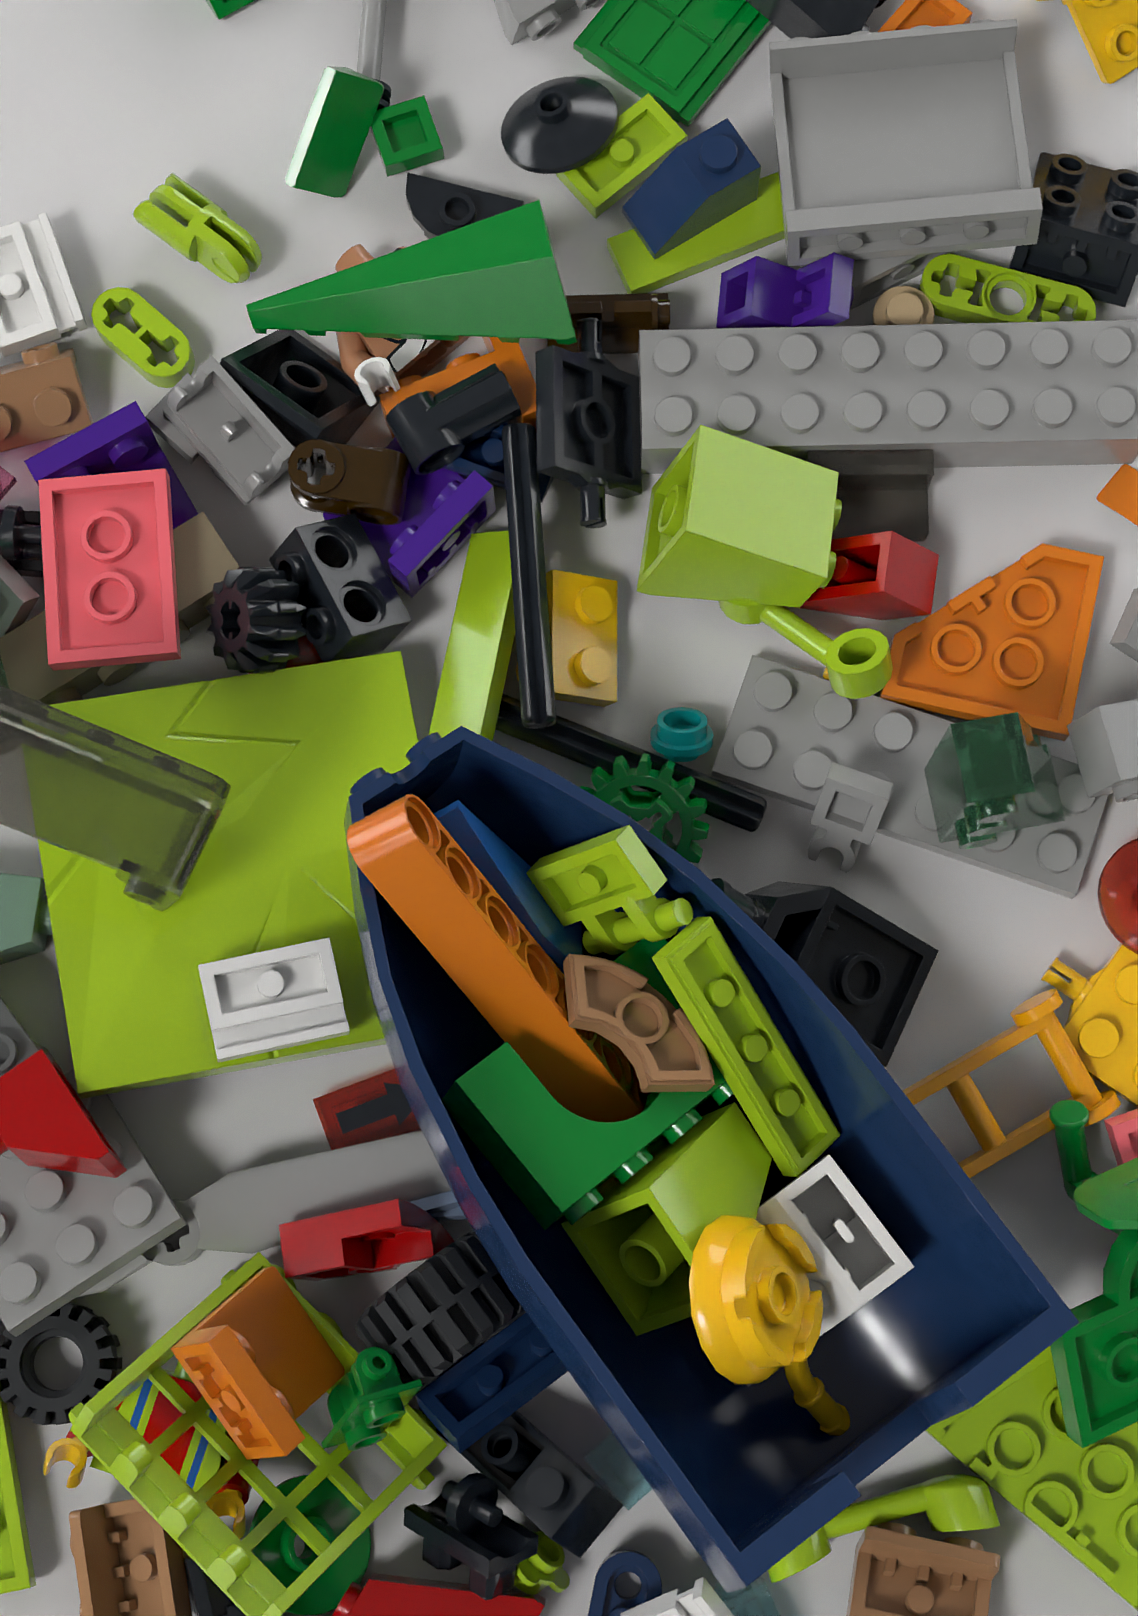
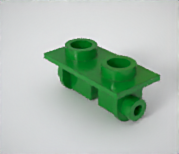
M378 1347L364 1349L350 1367L351 1371L344 1375L328 1396L327 1407L334 1427L322 1441L323 1449L346 1443L348 1450L353 1451L371 1446L387 1436L385 1430L393 1421L401 1418L406 1413L404 1407L423 1386L421 1380L402 1384L395 1362L387 1351Z

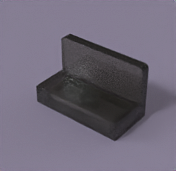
M933 450L807 451L805 461L839 472L836 499L841 500L842 511L839 522L832 533V539L894 531L911 541H925L929 534L928 488L934 476Z

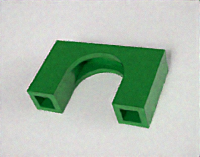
M642 939L613 961L647 977L649 985L661 993L677 1010L681 1008L651 958L668 943L666 939L658 942ZM506 1042L458 1078L441 1101L447 1111L541 1227L546 1230L562 1216L571 1225H574L604 1199L598 1192V1187L613 1175L623 1185L654 1159L647 1148L664 1135L672 1145L703 1119L695 1110L711 1096L720 1106L734 1094L707 1051L715 1085L709 1091L648 1092L646 1103L640 1114L618 1122L592 1121L570 1112L559 1104L511 1045Z

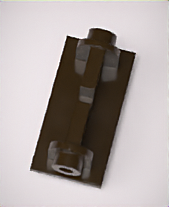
M668 293L566 295L576 339V322L578 320L598 318V320L603 321V354L638 353L639 330H669L670 299L668 300ZM547 339L548 347L555 345L578 353V341L564 345L558 344L555 339Z

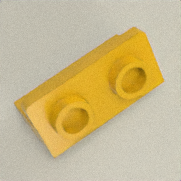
M554 569L546 572L555 700L600 707L616 703L618 581ZM517 662V665H516V677H517V680H518V682H519L518 662Z

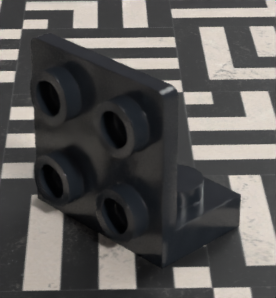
M1046 152L1040 153L1033 178V188L1040 187L1043 207L1037 244L1015 246L1008 269L1073 285L1085 290L1094 300L1125 307L1138 273V173L1128 169L1111 170L1088 164L1081 158L1071 154L1054 155Z

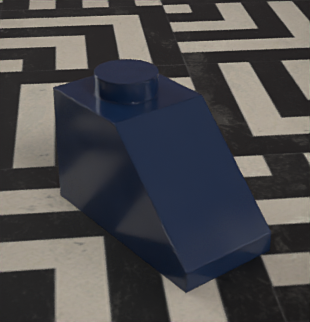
M726 118L675 148L622 206V213L655 260L757 200L761 165L729 119Z

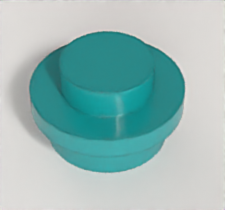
M675 707L664 710L658 715L657 724L650 731V744L654 750L663 754L665 758L671 761L690 762L712 748L714 733L708 725V719L704 713L693 708Z

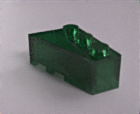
M1018 712L950 724L924 768L939 843L958 840L960 849L976 848L998 841L996 833L1065 821L1050 749L1047 744L1042 745L1038 734H1032L1031 726Z

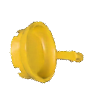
M721 1215L704 1228L693 1250L689 1276L691 1316L702 1350L715 1370L734 1384L760 1383L768 1379L780 1367H784L786 1378L794 1392L793 1398L795 1403L805 1408L820 1424L819 1429L831 1436L844 1434L850 1427V1416L847 1409L828 1394L820 1379L813 1377L807 1362V1358L812 1354L819 1338L823 1315L822 1290L810 1291L809 1280L806 1274L818 1272L811 1251L801 1235L787 1224L762 1225L754 1218L746 1216Z

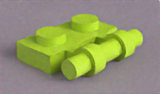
M630 824L542 857L526 872L563 927L582 921L587 929L583 934V945L588 953L592 955L602 952L609 955H618L626 952L642 939L658 942L670 938L676 934L679 927L688 925L693 919V910L687 900L678 898L669 901L655 896L656 892L667 881V878ZM622 907L625 913L616 912L614 909Z

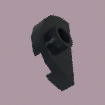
M407 173V204L413 220L424 231V235L428 239L524 205V201Z

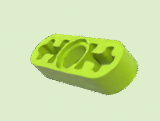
M943 254L933 258L924 268L918 288L931 301L934 315L962 323L1036 322L1029 320L1036 304L1037 297L1044 299L1039 310L1041 312L1037 322L1060 321V317L1057 314L1062 306L1073 309L1072 318L1075 319L1074 321H1095L1096 306L1092 297L1079 287L955 254ZM944 275H950L955 278L954 284L956 288L952 292L951 297L939 294L941 290L939 283L943 280ZM976 281L984 283L977 306L969 304ZM1000 288H1010L1021 296L1023 309L1013 315L1001 314L991 305V293Z

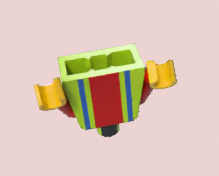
M179 1361L174 1372L164 1369L195 1403L202 1397V1394ZM149 1379L115 1407L149 1444L183 1415ZM210 1409L206 1414L233 1441L213 1410ZM193 1425L160 1455L194 1492L199 1490L228 1462ZM70 1430L66 1438H61L48 1447L43 1473L46 1476L50 1472L51 1467L58 1461H69L75 1465V1468H73L68 1477L66 1487L76 1488L84 1477L87 1457H91L93 1454ZM93 1456L90 1467L110 1473L108 1469L95 1456ZM251 1459L258 1467L259 1459ZM237 1473L206 1504L218 1517L231 1516L235 1518L233 1533L240 1539L246 1532L244 1505L248 1502L252 1486Z

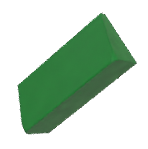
M327 66V68H324L285 176V184L293 188L334 198L343 197L346 194L384 91V86L381 82L347 67Z

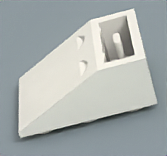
M830 1154L824 1156L758 1208L755 1220L762 1225L787 1224L801 1235L814 1257L818 1272L806 1274L809 1280L810 1291L822 1290L823 1315L819 1337L914 1268L913 1264Z

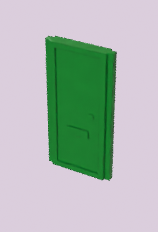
M608 0L574 41L573 49L582 54L586 61L639 97L643 98L649 93L677 123L681 122L689 127L771 22L746 0Z

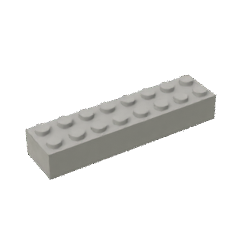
M1138 320L639 330L638 374L642 474H663L700 425L830 470L1132 464L1138 455Z

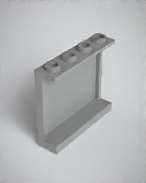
M983 19L968 24L936 27L920 25L905 30L873 33L857 31L849 35L820 38L795 37L787 41L769 42L770 88L788 266L808 265L834 252L854 260L1037 244L1043 207L1040 187L1033 188L1015 58L1017 19L999 21Z

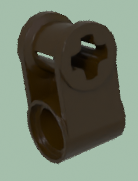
M321 439L303 442L292 451L288 461L290 489L295 501L302 508L312 512L340 516L355 513L358 520L377 525H396L402 522L411 465L404 453L382 447H358ZM315 468L326 470V475L322 476L320 484L308 483V478L313 476Z

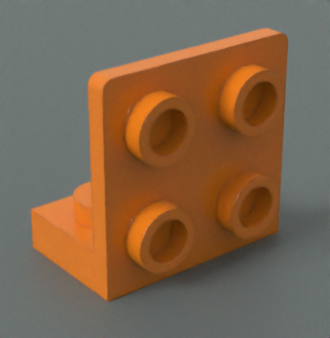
M273 1266L260 1270L170 1348L246 1460L284 1457L294 1450L305 1439V1436L294 1421L341 1379L345 1373L344 1367L281 1274Z

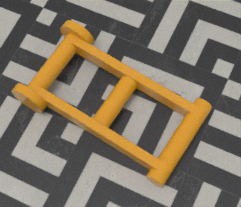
M1057 989L1044 991L1024 1001L1010 1013L1016 1025L903 1090L910 1102L915 1105L942 1088L947 1087L982 1148L958 1163L969 1179L1055 1129V1125L1049 1118V1109L1004 1136L969 1074L971 1071L1037 1034L1072 1096L1066 1100L1078 1101L1088 1109L1089 1120L1084 1127L1106 1118L1121 1105L1114 1090L1099 1092L1054 1013V1010L1063 1003Z

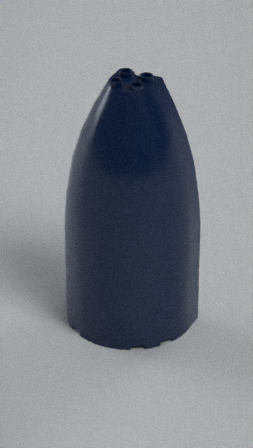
M463 726L458 727L443 738L438 732L432 733L417 742L407 752L406 758L410 764L405 768L390 774L380 767L361 777L350 789L352 795L348 797L344 818L354 913L372 1001L401 1089L462 1212L510 1291L724 1590L732 1592L745 1588L862 1496L855 1486L930 1426L975 1406L1078 1324L1079 1321L854 1027L800 966L700 869L626 814L548 768ZM408 794L419 797L433 814L459 800L532 867L542 857L630 824L667 878V881L656 892L655 896L669 901L678 898L687 900L693 910L692 921L696 917H711L840 1133V1136L807 1169L827 1154H830L914 1266V1268L860 1309L818 1338L812 1354L807 1358L808 1367L813 1377L820 1379L828 1394L837 1403L845 1406L849 1413L850 1427L844 1434L831 1436L819 1429L820 1424L805 1408L795 1403L793 1398L794 1392L788 1383L784 1367H780L768 1379L757 1384H751L750 1386H747V1384H734L719 1374L701 1348L692 1317L636 1336L562 1227L561 1223L566 1218L562 1216L546 1230L541 1227L447 1111L441 1101L458 1078L505 1042L360 870L352 857L347 843V829L350 825ZM622 907L614 909L616 912L625 913ZM582 923V938H583L584 932L587 930L583 923ZM687 925L679 927L676 934L670 938H667L666 941L669 942L670 940H672ZM582 941V955L614 961L623 954L609 955L602 952L592 955L585 949ZM735 1095L731 1096L720 1106L711 1096L695 1109L700 1116H703L735 1102L759 1137ZM773 1158L760 1205L797 1178L783 1176Z

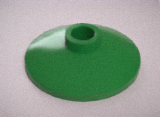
M308 1475L290 1478L276 1487L287 1497ZM327 1477L296 1507L330 1544L361 1514ZM264 1499L255 1512L249 1533L273 1510ZM283 1520L251 1552L288 1588L315 1561L318 1555L304 1542V1550L297 1557L294 1548L297 1533ZM369 1527L301 1595L287 1612L297 1615H319L330 1612L337 1608L352 1581L360 1585L370 1559L371 1535Z

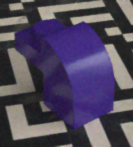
M834 252L796 270L755 256L722 272L716 329L833 326L849 319V311L854 298L852 286L854 259Z

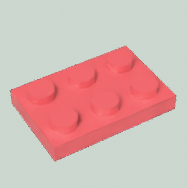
M166 468L38 480L48 665L51 669L57 671L181 659L170 476Z

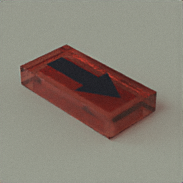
M395 1068L313 1099L331 1150L421 1130L401 1089Z

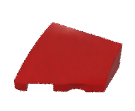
M401 1199L279 1225L285 1278L309 1281L397 1270V1267L401 1264L428 1260L454 1242L452 1236L431 1214L419 1206Z

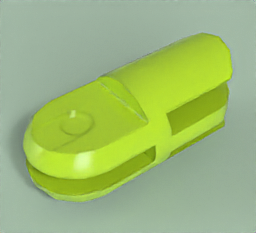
M173 172L166 178L165 185H159L150 193L149 200L142 201L134 210L133 216L138 223L184 257L193 262L198 261L224 281L243 283L249 279L250 272L257 271L261 263L262 254L254 238L244 228L231 220L225 210Z

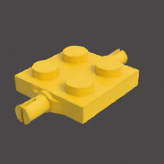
M1126 940L1122 941L1104 968L1088 979L1056 957L1049 965V968L1067 979L1069 983L1050 969L1045 971L1041 980L1046 981L1073 1000L1070 1005L1067 1022L1063 1026L1066 1034L1090 1076L1109 1089L1114 1090L1115 1093L1138 1108V948Z

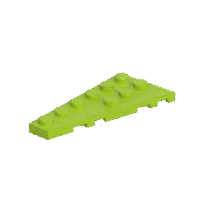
M1049 1346L975 1406L930 1426L925 1432L1138 1611V1422L1085 1448H1081L1067 1437L1051 1347Z

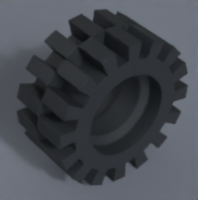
M67 1303L17 1337L13 1336L5 1328L1 1335L6 1338L3 1345L0 1346V1381L3 1387L0 1396L4 1403L11 1402L15 1406L13 1410L15 1414L21 1418L28 1417L33 1419V1423L61 1425L71 1423L68 1416L70 1410L80 1402L85 1405L116 1377L117 1369H122L123 1357H118L116 1347L121 1346L117 1335H112L108 1327L110 1324L104 1317L92 1313L93 1310L88 1307ZM61 1336L70 1339L78 1346L83 1358V1367L80 1376L70 1387L63 1390H53L44 1386L37 1378L34 1370V1359L38 1349L44 1342Z

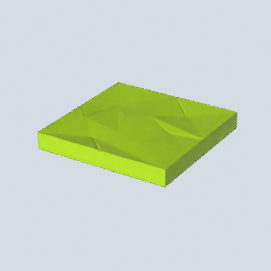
M401 651L279 669L273 673L246 674L212 681L194 682L17 710L76 1085L80 1099L386 1044L372 1001L354 913L344 818L348 797L352 795L350 793L351 787L361 777L376 768L382 767L386 772L393 774L408 766L410 762L407 760L406 754L418 742ZM330 938L345 1015L350 1029L349 1035L218 1063L198 965Z

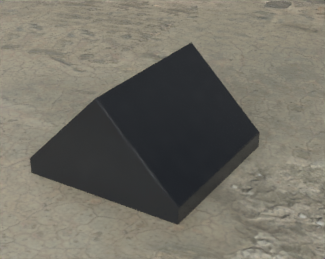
M277 330L222 358L220 365L290 444L295 447L308 440L318 439L347 444L380 402L379 395L383 394L381 391L376 390L374 396L377 403L373 406L367 405L359 386L343 371L341 363L294 330Z

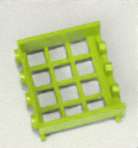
M257 1252L236 1272L231 1269L221 1279V1285L85 1405L81 1402L70 1410L68 1416L72 1423L70 1430L246 1616H283L301 1595L410 1484L419 1490H425L435 1477L426 1468L447 1447V1444L437 1435L436 1427L422 1411L411 1408L407 1404L404 1407L406 1413L401 1418L393 1421L385 1430L387 1436L376 1443L403 1471L374 1501L339 1466L353 1452L348 1450L347 1444H340L332 1453L328 1454L296 1420L294 1422L305 1436V1439L297 1447L317 1467L287 1497L281 1493L251 1460H246L236 1444L206 1414L211 1407L202 1396L195 1403L161 1367L174 1356L170 1349L260 1270L273 1266L281 1274L344 1367V1375L351 1371L350 1367L359 1355L343 1338L338 1324L327 1314L318 1312L297 1291L294 1280L285 1278L284 1269L278 1265L271 1264L260 1252ZM147 1379L183 1414L151 1444L115 1409ZM339 1379V1380H338L328 1391H326V1392H327L328 1394H330V1392L332 1391V1389H333L335 1386L338 1385V1383L341 1381V1379ZM192 1425L228 1461L196 1492L160 1456ZM237 1473L273 1508L242 1541L206 1504ZM326 1477L361 1512L331 1544L296 1508ZM283 1520L318 1555L315 1561L288 1588L251 1552Z

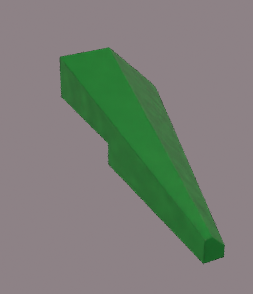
M540 200L246 305L256 334H267V329L304 330L311 336H326V331L360 332L367 338L459 341V336L498 337L501 342L519 343L520 338L555 339L558 344L564 345L577 342Z

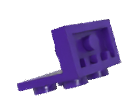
M136 401L24 461L38 486V480L166 468L170 476L173 530L199 514L158 444L147 419Z
M396 438L385 447L404 453ZM411 466L402 522L396 525H377L359 520L390 580L413 598L471 537V534L475 533L496 511L493 485L475 470L464 479L458 473L445 468L430 474L417 475ZM323 513L324 520L341 517L340 515Z

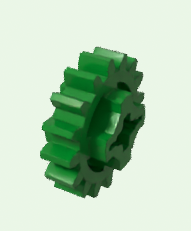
M643 753L638 767L630 768L626 759L621 755L616 757L614 761L613 775L610 776L600 767L593 770L590 778L596 790L580 786L583 790L611 805L628 817L631 816L637 822L645 817L649 819L654 815L649 832L689 862L699 863L703 849L692 840L699 841L708 837L710 824L695 820V818L706 812L707 802L705 798L690 800L688 796L694 788L695 779L689 776L676 782L672 778L675 767L673 761L669 760L660 771L651 769L650 754ZM631 786H645L656 791L654 793L634 791ZM678 811L681 819L682 834L676 845L672 841L673 835L666 827L667 822Z

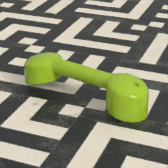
M718 601L721 610L728 618L740 624L751 625L763 622L825 665L828 670L831 688L841 697L850 699L870 697L882 690L891 679L893 667L887 637L880 631L870 628L854 629L832 640L784 606L738 601Z
M949 1474L937 1476L916 1485L852 1503L768 1570L771 1583L788 1578L827 1556L832 1551L830 1539L863 1530L867 1526H877L881 1523L890 1522L926 1511L931 1530L935 1532L969 1531L998 1527L1000 1522L988 1484L976 1476Z

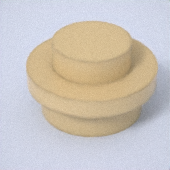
M897 286L888 289L877 299L873 309L872 321L873 325L933 324L934 308L931 301L922 291L910 286Z

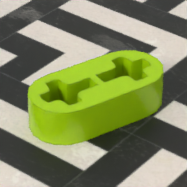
M116 287L108 289L98 296L93 304L91 316L99 336L108 347L147 381L157 387L172 388L187 373L192 374L195 359L188 339L182 331L138 293L129 288ZM115 310L122 314L130 311L131 317L139 330L133 334L123 324L118 323L113 326L109 317L110 314ZM153 341L165 352H169L175 347L174 353L178 361L172 366L166 362H161L156 366L157 362L148 345Z

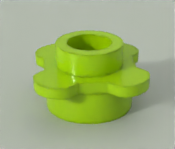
M543 1531L534 1532L539 1535L537 1554L516 1564L514 1585L521 1591L532 1595L540 1593L547 1586H550L553 1591L561 1593L570 1584L569 1575L562 1566L565 1561L564 1550L562 1546L551 1540Z

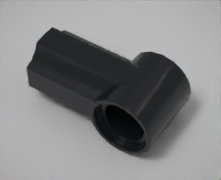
M494 363L438 394H435L433 391H424L406 398L390 410L386 416V422L414 472L417 475H426L452 463L462 454L466 444L520 416L521 409L507 379Z

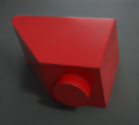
M894 531L832 539L830 551L836 553V566L832 578L825 588H818L800 607V609L875 620L931 615L939 554Z
M42 1049L0 1077V1155L10 1150L27 1166L117 1178L127 1171L61 1068Z

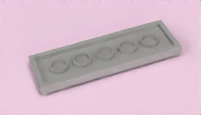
M752 655L711 772L712 777L814 811L831 764L835 762L894 784L889 801L876 830L877 833L1070 899L1077 895L1108 795L1088 798L1078 764L874 695L860 699L841 697L831 688L829 680Z

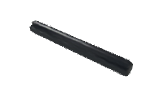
M511 423L505 425L502 429L521 720L525 728L538 729L555 725L556 707L539 473L537 472L535 427L530 423Z
M502 694L495 730L592 769L600 767L610 776L613 775V764L616 757L621 755L626 759L630 768L638 767L643 753L650 754L651 769L660 771L663 765L669 761L666 758L556 715L555 725L551 727L525 728L521 720L520 700ZM674 762L675 767L672 778L676 782L689 776L695 779L694 788L688 797L690 800L695 798L706 799L707 808L704 814L749 832H754L758 829L767 808V801L763 797ZM637 786L649 792L654 793L656 791L655 789L649 787Z

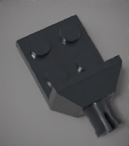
M712 879L711 881L800 966L854 1027L881 1064L887 1067L939 950L830 886L778 881L744 895L732 888L723 879Z

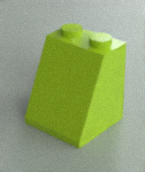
M700 425L652 487L637 592L655 596L738 601L800 608L818 588H825L834 573L836 553L830 550L832 533L839 522L842 511V502L836 499L839 472Z
M735 1102L701 1116L703 1119L672 1145L664 1135L647 1148L654 1159L623 1185L613 1175L597 1188L604 1199L574 1225H571L567 1219L561 1223L636 1336L692 1317L689 1276L693 1250L707 1225L721 1215L746 1216L756 1219L772 1156Z

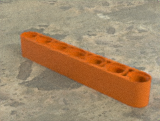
M413 794L405 795L349 826L347 829L348 847L354 861L363 874L504 1042H508L559 1104L582 1118L597 1122L623 1121L642 1112L648 1092L641 1091L634 1066L621 1049L606 1038L593 1031L569 1027L564 974L419 797Z

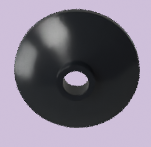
M584 77L552 79L525 92L509 108L501 126L502 144L509 159L524 170L539 174L567 172L590 162L609 145L618 127V107L611 92L597 81Z

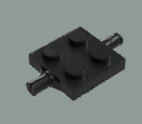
M583 318L576 322L578 353L555 345L535 352L537 472L570 482L574 487H577L578 491H580V526H585V528H601L607 525L605 494L621 499L642 494L639 376L618 369L603 355V321L598 320V318Z

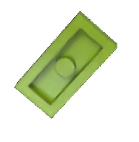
M648 93L619 116L618 127L613 139L597 157L576 169L556 173V176L596 219L648 178L675 148L687 142L688 135Z

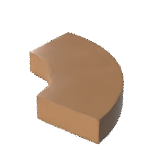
M568 954L563 961L569 1027L596 1032L617 1045L634 1066L642 1092H707L715 1085L712 1066L706 1048L682 1008L677 1010L661 993L647 983V977L633 969L604 958Z

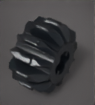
M239 567L236 570H227L224 581L214 583L213 594L215 602L206 606V609L211 614V625L206 633L214 635V656L224 658L228 670L255 674L273 673L275 670L285 669L289 659L299 657L298 638L307 634V631L301 625V616L307 610V607L298 604L297 601L300 592L299 584L289 582L284 570H275L273 567Z

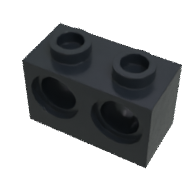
M355 513L295 527L269 558L275 570H284L289 582L299 584L298 604L307 607V610L301 616V622L307 631V639L314 645L323 663L357 658L383 651L412 621Z

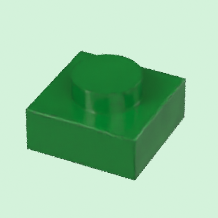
M424 95L376 110L370 129L387 177L444 159L443 147Z

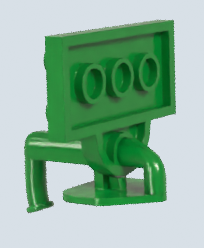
M1062 1100L1052 1105L1049 1111V1118L1055 1125L1056 1144L1065 1192L1074 1201L1080 1213L1119 1235L1111 1246L1103 1268V1294L1070 1309L1079 1323L1050 1345L1067 1437L1081 1448H1085L1138 1422V1157L1099 1175L1091 1170L1084 1128L1089 1120V1111L1085 1105L1078 1101Z

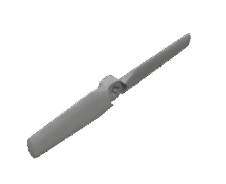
M422 1130L230 1172L186 1201L172 1199L189 1226V1234L179 1238L180 1249L174 1251L171 1243L159 1242L78 1297L106 1291L153 1261L167 1266L185 1265L196 1260L204 1250L253 1254L281 1245L280 1224L395 1199L411 1202L450 1191L451 1188Z

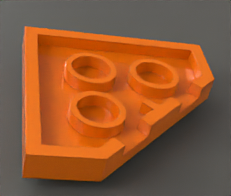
M1042 543L993 577L985 578L947 602L946 606L920 622H914L894 634L890 646L893 671L891 679L881 690L880 698L911 708L1065 741L1069 736L1067 725L1072 723L1104 556Z

